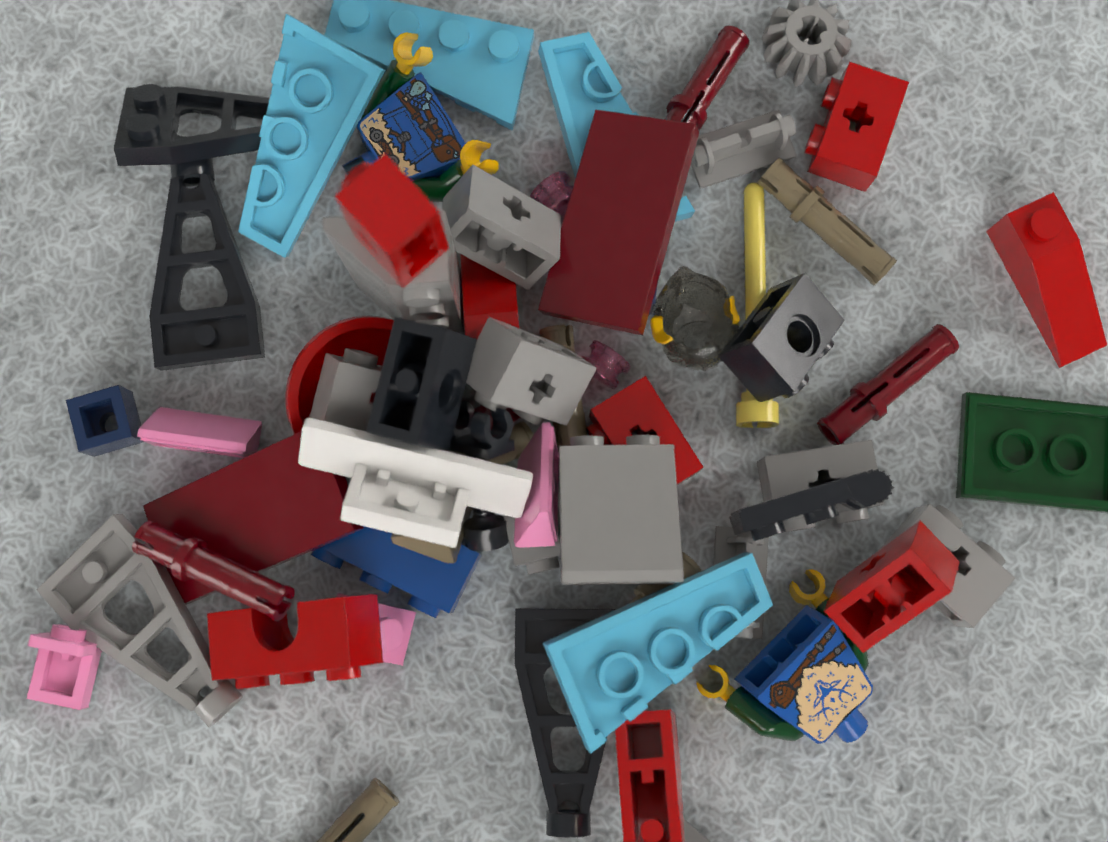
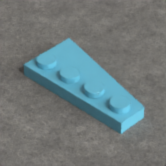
M333 0L325 36L386 70L391 61L396 60L393 54V43L396 37L406 32L418 34V40L412 46V56L414 57L416 51L424 46L431 48L433 58L427 66H414L415 75L421 72L434 92L455 101V104L472 112L477 111L496 120V123L513 130L534 40L533 29L391 0Z
M288 14L285 15L282 34H284L278 61L276 60L271 79L273 86L267 113L263 116L259 134V137H261L256 163L252 166L238 230L242 235L284 258L289 256L385 72L384 69Z
M590 32L540 42L538 50L575 179L595 109L638 115L637 112L633 113L625 101L620 92L622 86ZM687 196L681 197L675 222L691 218L695 212Z
M743 552L685 578L684 582L674 583L543 642L583 744L588 752L593 753L607 741L606 737L626 720L631 722L649 707L647 703L672 683L675 685L693 671L691 667L712 650H719L773 606L753 553Z

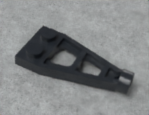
M156 84L128 87L125 91L114 144L118 166L174 165L257 151L261 137H259L261 126L236 130L237 117L244 116L263 120V116L267 113L270 98L186 87H161ZM199 113L221 118V128L215 132L195 136H180L177 134L180 116L184 114Z
M209 158L170 165L171 180L149 314L154 368L163 371L265 358L260 305L215 187L213 159ZM203 216L209 217L216 242L214 250L184 254L182 252V225L184 220ZM213 266L218 269L228 294L226 303L221 307L184 310L180 303L185 274L194 268Z
M515 608L514 664L548 806L546 811V835L577 838L591 835L590 806L606 742L593 753L586 750L584 764L577 771L559 770L554 765L550 738L551 731L555 727L577 726L572 714L558 713L551 707L548 701L544 674L552 665L543 642L617 609ZM565 801H573L579 807V809L558 808Z

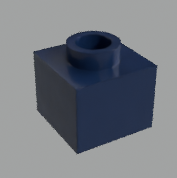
M115 385L66 400L78 452L96 457L144 442L140 440V437H137L141 422L132 391L120 385ZM115 415L118 429L107 432L105 422L110 416Z

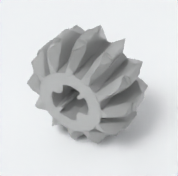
M790 0L786 9L778 7L772 13L771 25L765 27L762 40L768 46L763 55L764 63L779 62L775 71L776 79L785 76L788 71L795 73L793 77L795 88L802 85L806 74L817 86L823 83L826 73L834 75L840 70L843 65L842 57L846 56L851 48V40L845 37L849 30V20L834 19L838 11L837 3L823 9L819 7V0H810L808 6H805L801 0ZM803 36L806 39L802 42L799 37ZM811 39L815 44L810 45L807 43Z

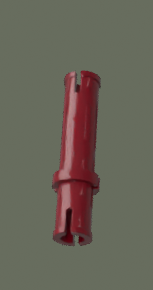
M724 26L721 29L716 41L698 65L682 93L673 96L668 103L665 120L693 123L697 125L699 130L702 128L708 118L706 110L724 85L741 55L750 45L748 36L742 30L734 26Z
M936 324L930 332L904 353L896 357L893 362L867 383L860 381L850 389L851 396L825 417L818 420L817 425L821 433L831 444L841 445L871 419L874 421L880 420L887 414V406L914 384L918 383L949 355L958 351L959 343L956 337L945 326Z
M150 520L145 522L134 536L146 542L145 544L138 541L132 542L134 553L143 555L170 568L171 574L182 581L193 579L269 616L274 621L281 620L291 607L292 603L283 600V598H294L295 590L293 587L283 585L208 549L207 543L198 537L184 538Z

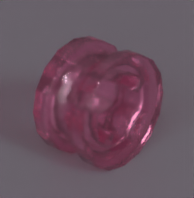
M566 171L555 172L540 182L532 191L530 197L562 216L566 213L574 186L569 185L571 177Z
M593 340L589 345L591 349L590 355L581 357L597 367L593 375L595 379L615 390L620 384L618 381L619 374H627L631 366L612 348L597 340Z

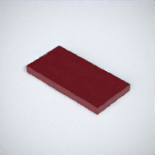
M595 109L561 227L560 259L549 269L538 310L543 315L643 336L700 131L696 124Z
M302 431L143 505L148 521H154L159 526L187 539L193 538V536L198 537L207 543L208 549L258 573L267 571L364 529L362 525L340 520L343 502L349 487L345 476L299 464ZM166 567L186 605L218 592L193 579L182 581L171 574V569Z

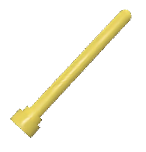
M756 182L749 183L744 189L745 320L766 294L764 189ZM746 388V392L741 393V402L736 403V426L754 428L752 422H758L756 428L778 426L779 403L773 401V399L759 402Z

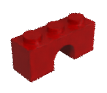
M377 594L297 602L298 630L295 638H293L289 630L287 613L279 621H274L269 616L253 608L207 613L211 680L235 679L236 689H246L270 685L269 675L280 674V685L314 682V671L326 670L327 681L362 677L361 666L383 663Z

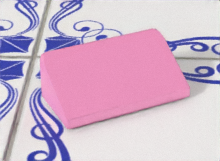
M160 407L140 426L137 437L154 446L245 458L258 451L262 422Z
M546 422L540 425L518 459L517 469L529 471L533 474L532 485L523 514L520 518H515L514 544L519 548L555 546V542H558L559 453L554 426H551V422Z

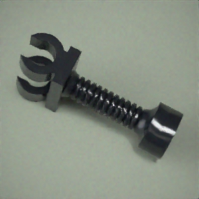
M462 401L450 450L488 462L490 459L514 451V440L509 439L513 430L511 415L504 409L496 408V412L491 410L493 428L490 432V415L475 412L469 402ZM472 507L473 517L463 523L465 546L472 551H491L507 545L509 539L506 531L507 521H504V517L496 515L494 512Z

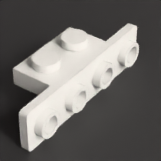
M307 418L302 428L299 464L351 478L342 506L341 521L456 548L466 506L515 518H520L523 514L533 480V474L529 471L435 448L416 446L313 418Z

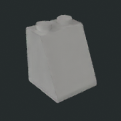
M656 435L626 437V445H604V437L575 436L570 438V446H559L561 585L672 584L684 582L674 444L660 445V437Z

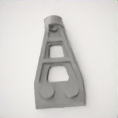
M113 514L37 591L70 629L87 630L85 636L87 641L96 643L97 648L191 712L194 711L210 727L231 710L243 696L228 679L211 680L209 647L166 567L143 555L134 553L132 542L138 541L142 544L146 542L134 537L138 530L123 514ZM130 580H135L143 586L154 609L153 619L137 634L124 631L111 622L104 612L105 604ZM166 627L171 628L189 654L188 662L176 673L167 671L147 652V645ZM204 686H209L213 691L205 698L200 695L201 689Z

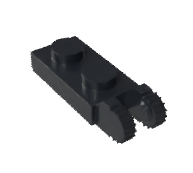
M871 469L868 473L865 471L740 509L731 513L729 519L734 535L750 531L753 541L786 532L783 521L800 515L804 516L806 525L839 516L836 504H842L855 511L875 505L877 502L881 503L883 500L889 499L888 496L893 494L891 492L894 488L892 486L893 480H890V475H886L885 471L881 472L879 469L873 471Z

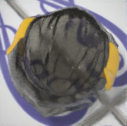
M681 266L669 278L659 293L653 307L650 326L654 340L662 344L663 351L671 362L684 368L707 371L718 367V364L723 362L719 358V354L739 330V322L741 320L735 307V298L730 295L726 286L714 278L695 273L688 267Z

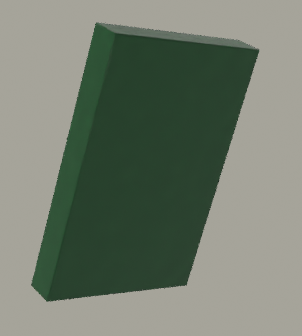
M971 392L963 393L961 400L956 498L1108 513V406Z

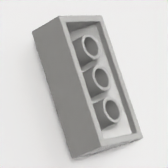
M439 210L449 249L404 289L354 236L344 216L323 217V230L357 287L393 319L398 317L464 333L461 269L445 210Z

